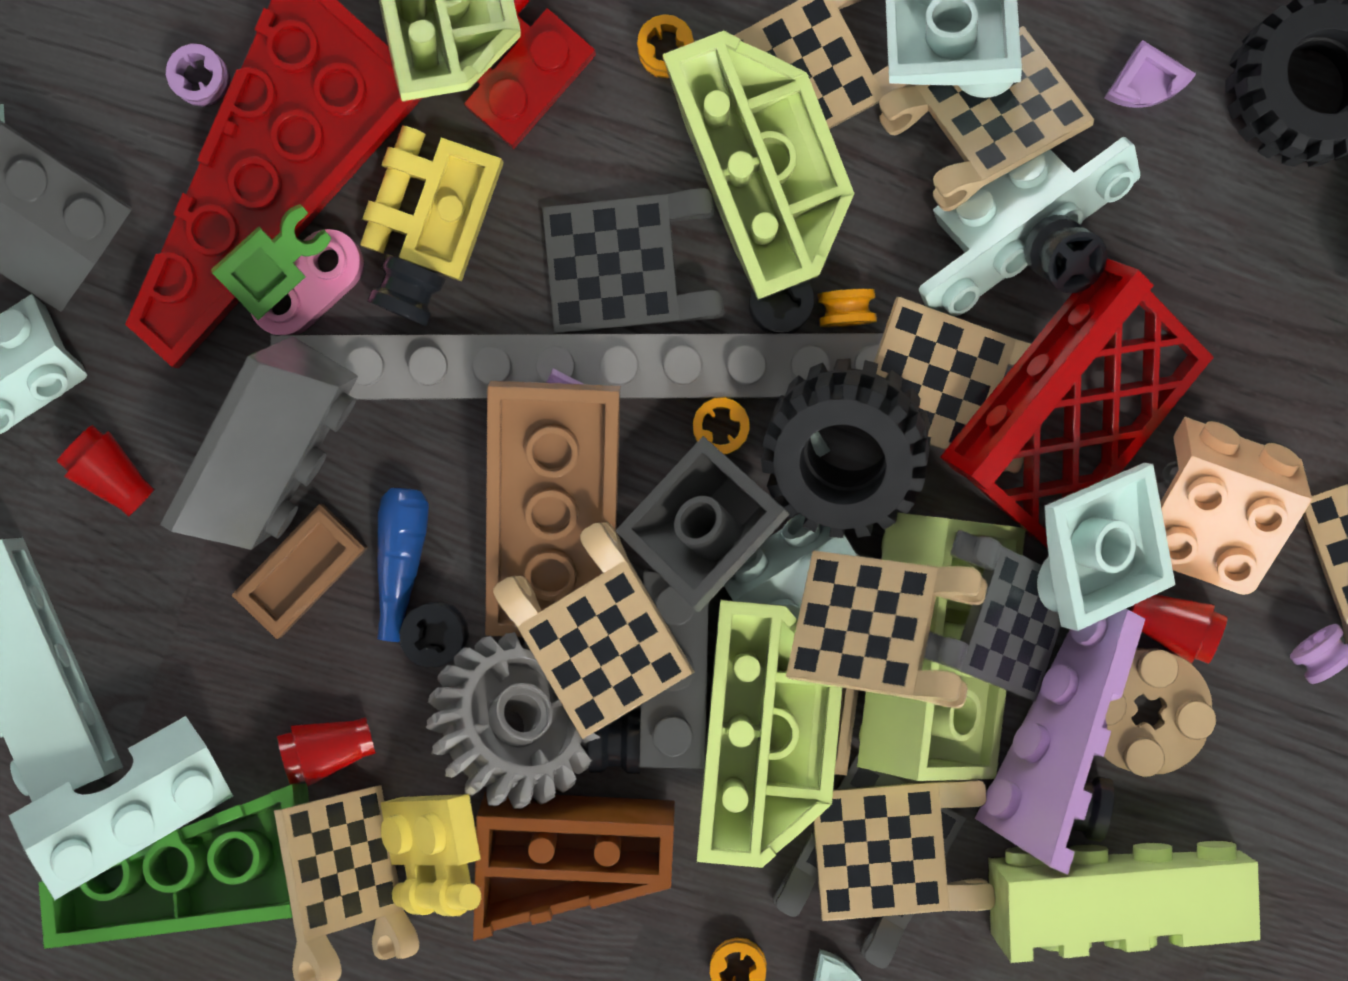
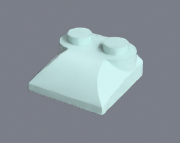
M886 0L889 83L958 85L969 95L988 98L1002 94L1013 83L1021 82L1022 63L1017 0Z
M1142 463L1045 505L1049 556L1040 568L1037 589L1044 606L1058 613L1061 627L1079 631L1175 585L1153 464Z

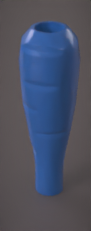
M390 488L380 499L377 524V573L380 605L377 639L400 642L399 632L405 619L417 575L428 525L429 503L420 490Z

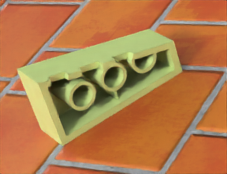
M1232 842L1197 843V852L1172 853L1171 845L1162 843L1133 845V854H1108V848L1099 845L1069 847V850L1075 853L1068 875L1049 867L1020 847L1006 849L1005 858H988L989 884H992L995 893V905L990 909L991 935L1010 963L1033 961L1034 947L1058 951L1059 956L1071 958L1089 956L1092 942L1104 941V945L1110 948L1121 949L1125 952L1150 950V948L1157 946V936L1169 935L1170 944L1181 947L1260 940L1258 862L1242 851H1237L1236 844Z

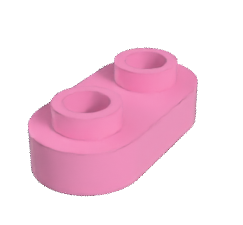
M324 229L331 237L328 246L317 255L300 256L294 262L306 277L288 293L291 298L290 309L282 315H276L271 308L259 320L252 315L257 325L274 335H299L307 330L360 280L364 269V259L355 241L340 231ZM321 230L312 233L303 241L313 239ZM326 250H335L339 259L336 268L330 272H322L318 267L319 256Z

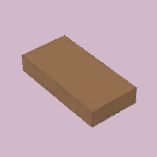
M319 504L232 596L276 639L282 638L368 547L324 504Z

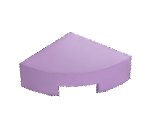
M1142 40L1131 54L1104 98L1126 107L1141 108L1154 106L1175 96L1190 83L1196 73Z

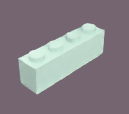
M24 538L1 539L0 737H4L13 757L10 770L17 788L23 795H29L33 802L67 782L70 783L74 790L123 768V765Z

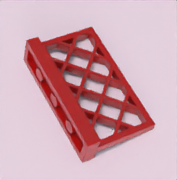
M1108 258L1105 269L1098 281L1088 289L1070 295L940 456L955 472L966 477L1047 550L1046 529L1039 524V497L1062 493V498L1121 473L1214 358L1150 291L1154 285L1139 269ZM1140 305L1145 311L1144 337L1122 341L1123 323L1134 309ZM1161 328H1162L1167 334H1161ZM1178 345L1187 354L1186 358L1171 376L1159 378L1160 347ZM1143 350L1142 381L1121 384L1122 353ZM1105 356L1104 387L1081 390L1083 372L1095 358ZM1142 394L1141 413L1131 425L1119 427L1120 397ZM1103 400L1102 430L1080 434L1081 404ZM1064 407L1063 437L1040 440L1041 424L1054 408ZM1102 444L1101 463L1092 474L1079 476L1080 447ZM1063 450L1062 479L1039 483L1040 454ZM1024 457L1023 486L1002 490L994 483L1013 459ZM1023 500V508L1016 501Z

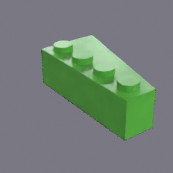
M291 784L258 799L237 805L214 814V816L176 829L54 900L43 881L39 882L44 949L293 918L274 811L309 802L307 784Z

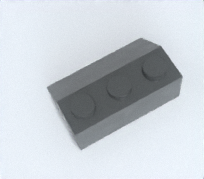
M0 120V273L62 312L131 212L132 207Z
M293 336L249 355L160 525L171 532L250 550L271 535L278 539L288 528L297 512L298 506L293 504L291 500L300 483L307 486L317 475L325 461L327 453L319 448L330 429L337 432L342 427L355 405L356 399L350 396L349 393L358 375Z

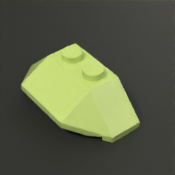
M379 0L394 76L402 101L468 90L521 37L514 0Z
M724 30L663 54V60L686 130L732 247L757 299H762L818 277L855 193L808 74L763 50L740 41L739 38Z
M720 600L705 751V769L702 784L697 862L763 868L776 856L777 852L797 837L832 805L842 687L793 680L786 677L798 620L785 605Z

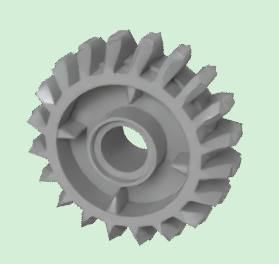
M513 632L506 633L498 643L492 636L484 637L475 644V650L465 647L454 656L455 666L447 665L439 673L438 681L442 687L436 688L430 694L428 701L430 705L440 712L434 713L427 720L426 728L434 732L443 733L444 735L443 738L432 746V754L444 755L449 753L454 760L447 766L445 776L452 778L463 771L469 777L465 783V794L474 795L485 786L487 789L488 806L499 805L508 795L513 809L525 807L530 803L531 798L537 804L547 803L555 797V790L565 792L571 788L576 780L574 773H582L588 769L592 761L586 753L588 751V742L600 737L593 733L584 739L581 738L527 643L524 642L521 646L516 633ZM504 708L512 709L520 715L524 723V732L516 731L509 726L504 716Z

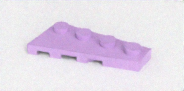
M1128 609L1121 610L1079 631L1069 630L1051 668L1043 678L1036 701H1033L1021 727L1017 730L1013 743L993 783L986 792L985 804L980 807L975 817L976 820L1041 862L1067 875L1075 853L1066 848L1074 819L1085 820L1092 797L1091 793L1083 790L1094 755L1104 757L1111 731L1107 730L1105 719L1109 703L1122 697L1145 622V618Z

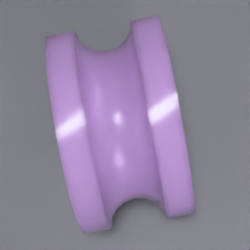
M188 44L180 47L172 53L166 66V78L170 88L176 95L193 106L205 107L215 104L225 95L229 87L230 75L227 65L213 50L204 45ZM204 60V67L213 74L212 79L207 86L199 82L200 90L192 91V83L184 78V72L189 65L197 69L196 61Z
M1338 624L1326 626L1302 641L1290 654V659L1294 664L1306 666L1307 671L1304 677L1310 684L1320 683L1348 665V643L1344 644L1340 638L1343 635V630Z

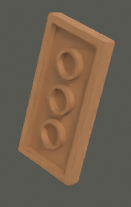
M490 381L488 384L486 636H504L506 633L515 632L517 637H523L518 627L500 606L493 593L496 584L507 577H525L536 595L541 611L603 574L583 546L580 534L594 523L607 522L613 526L614 530L617 529L621 386Z

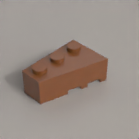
M485 792L476 822V835L481 859L475 861V885L481 891V901L478 907L474 909L473 941L491 937L496 930L531 921L532 925L551 921L553 915L589 905L591 909L670 889L675 800L555 795L547 803L537 804L531 798L530 803L525 807L513 809L508 795L499 805L488 806L487 792Z

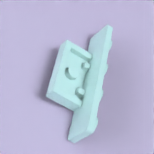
M1122 137L1074 173L1051 150H1048L983 186L956 209L944 211L939 205L934 208L933 212L938 224L965 253L919 287V292L925 306L951 316H958L967 312L976 304L982 294L1004 278H1010L1019 274L1028 265L1024 253L1026 239L1033 227L1040 221L1053 215H1066L1081 224L1083 220L1106 203L1121 199L1140 178L1135 145L1126 137Z

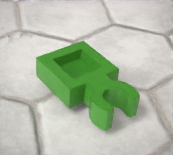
M301 204L290 208L283 215L280 222V233L275 238L271 239L258 226L211 269L216 278L257 320L263 317L306 277L294 262L300 256L319 254L328 246L331 240L330 235L324 229L309 241H302L296 238L294 233L295 226L308 214Z

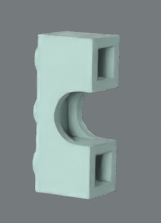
M186 716L129 747L128 750L133 757V765L129 772L111 787L97 793L82 795L74 792L70 783L67 782L9 815L24 851L54 900L233 797L207 746Z

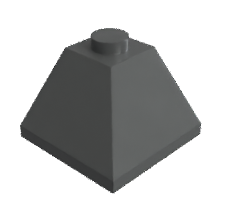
M703 436L615 531L692 608L700 612L790 514Z

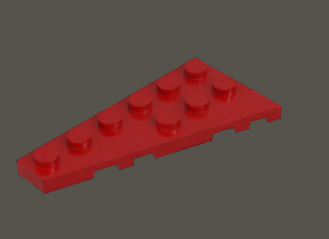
M271 0L268 8H263L254 29L257 33L242 68L237 69L197 159L200 163L186 194L182 193L173 214L176 218L161 252L156 254L125 323L129 329L173 368L179 369L239 302L216 278L211 269L258 226L271 239L275 238L280 233V222L283 215L290 208L301 204L308 214L295 226L294 233L297 238L423 99L401 100L394 76L389 47L338 0Z

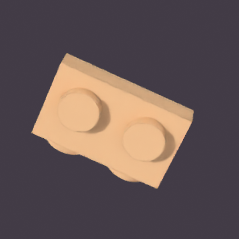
M1184 417L1173 436L1179 470L1160 501L1172 569L1239 594H1250L1256 590L1312 501L1302 459L1282 445L1267 443L1264 446L1240 437L1233 429L1222 423L1210 421L1204 424Z

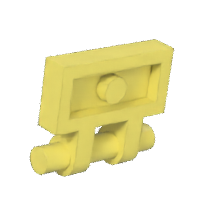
M402 125L395 147H388L381 166L386 168V172L376 201H368L362 219L368 223L360 246L384 254L391 231L404 234L406 238L399 255L400 259L462 282L504 162L499 157L442 137L433 161L418 156L426 134L417 129ZM410 178L425 182L414 216L399 211Z
M469 794L400 797L380 802L383 815L381 824L383 844L390 854L391 865H404L407 877L404 882L396 884L392 890L394 904L412 915H429L435 911L442 916H460L466 913L467 910L477 908L481 901V891L477 885L471 883L467 863L480 860L481 857Z

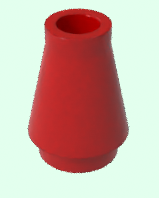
M93 424L80 434L56 461L68 471L64 476L65 478L119 508L128 517L155 491L143 478L110 431L103 434Z
M1156 594L1132 605L1130 611L1145 618L1142 628L1144 634L1190 664L1194 659L1208 664L1211 662L1228 620V616L1214 611L1215 604Z
M366 717L353 721L291 725L292 732L277 736L280 754L290 785L306 781L309 787L363 757L376 754Z

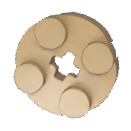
M1136 648L1122 697L1109 703L1105 719L1107 730L1111 731L1103 758L1117 767L1142 777L1166 774L1190 762L1200 752L1206 738L1213 732L1216 725V715L1212 709V697L1199 671L1180 656L1158 648ZM1140 695H1143L1150 701L1159 698L1162 703V708L1158 711L1160 720L1153 726L1147 722L1135 725L1131 718L1138 711L1134 701Z

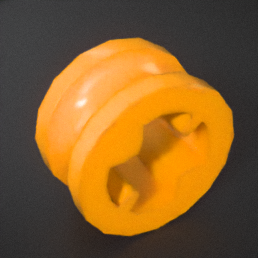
M666 14L655 16L644 23L639 31L637 40L641 64L646 71L661 78H669L664 61L656 59L655 46L649 43L652 37L657 35L659 40H662V32H672L676 34V46L678 48L694 42L692 31L686 22L676 16Z
M874 289L837 290L817 295L818 303L823 304L826 309L825 315L819 318L820 327H845L877 322L876 313L871 312L869 309L870 300L875 298Z
M726 397L713 398L705 402L697 410L693 420V434L697 442L704 436L723 454H729L738 450L746 441L750 431L749 418L745 409L736 401ZM724 408L730 410V421L739 423L737 437L734 439L731 435H728V444L718 445L712 443V432L703 430L702 423L705 416L708 414L714 418V409Z
M735 937L725 940L717 946L711 957L709 972L711 981H728L721 972L727 968V955L734 952H741L740 960H743L747 954L755 962L749 968V981H765L767 963L764 952L756 943L747 938ZM733 976L731 981H736V976Z

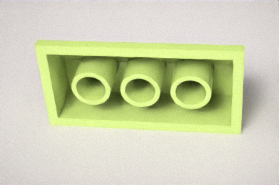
M898 513L896 523L885 529L881 545L882 560L935 567H970L978 570L982 576L984 568L951 555V549L958 530L966 531L977 537H991L999 541L1002 546L1020 555L1023 554L1025 530L1021 527ZM936 596L930 632L960 640L972 604H965ZM924 658L922 670L952 672L960 676L961 680L967 684L968 690L963 707L950 708L917 699L866 691L863 720L859 731L860 745L857 767L915 781L995 779L1006 690Z

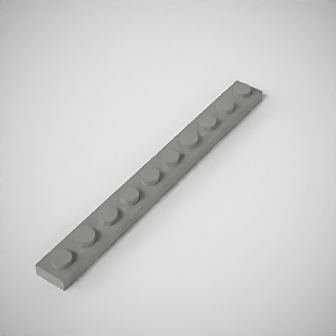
M883 333L271 335V346L293 336L358 375V378L349 395L356 400L487 399V386L490 381L545 383L552 369L586 385L621 386L620 399H713L725 397L728 399L780 398L781 395L785 396L789 384L798 375L806 380L810 367L822 362L829 372L834 370L837 359L851 358V369L862 370L865 360L874 362Z

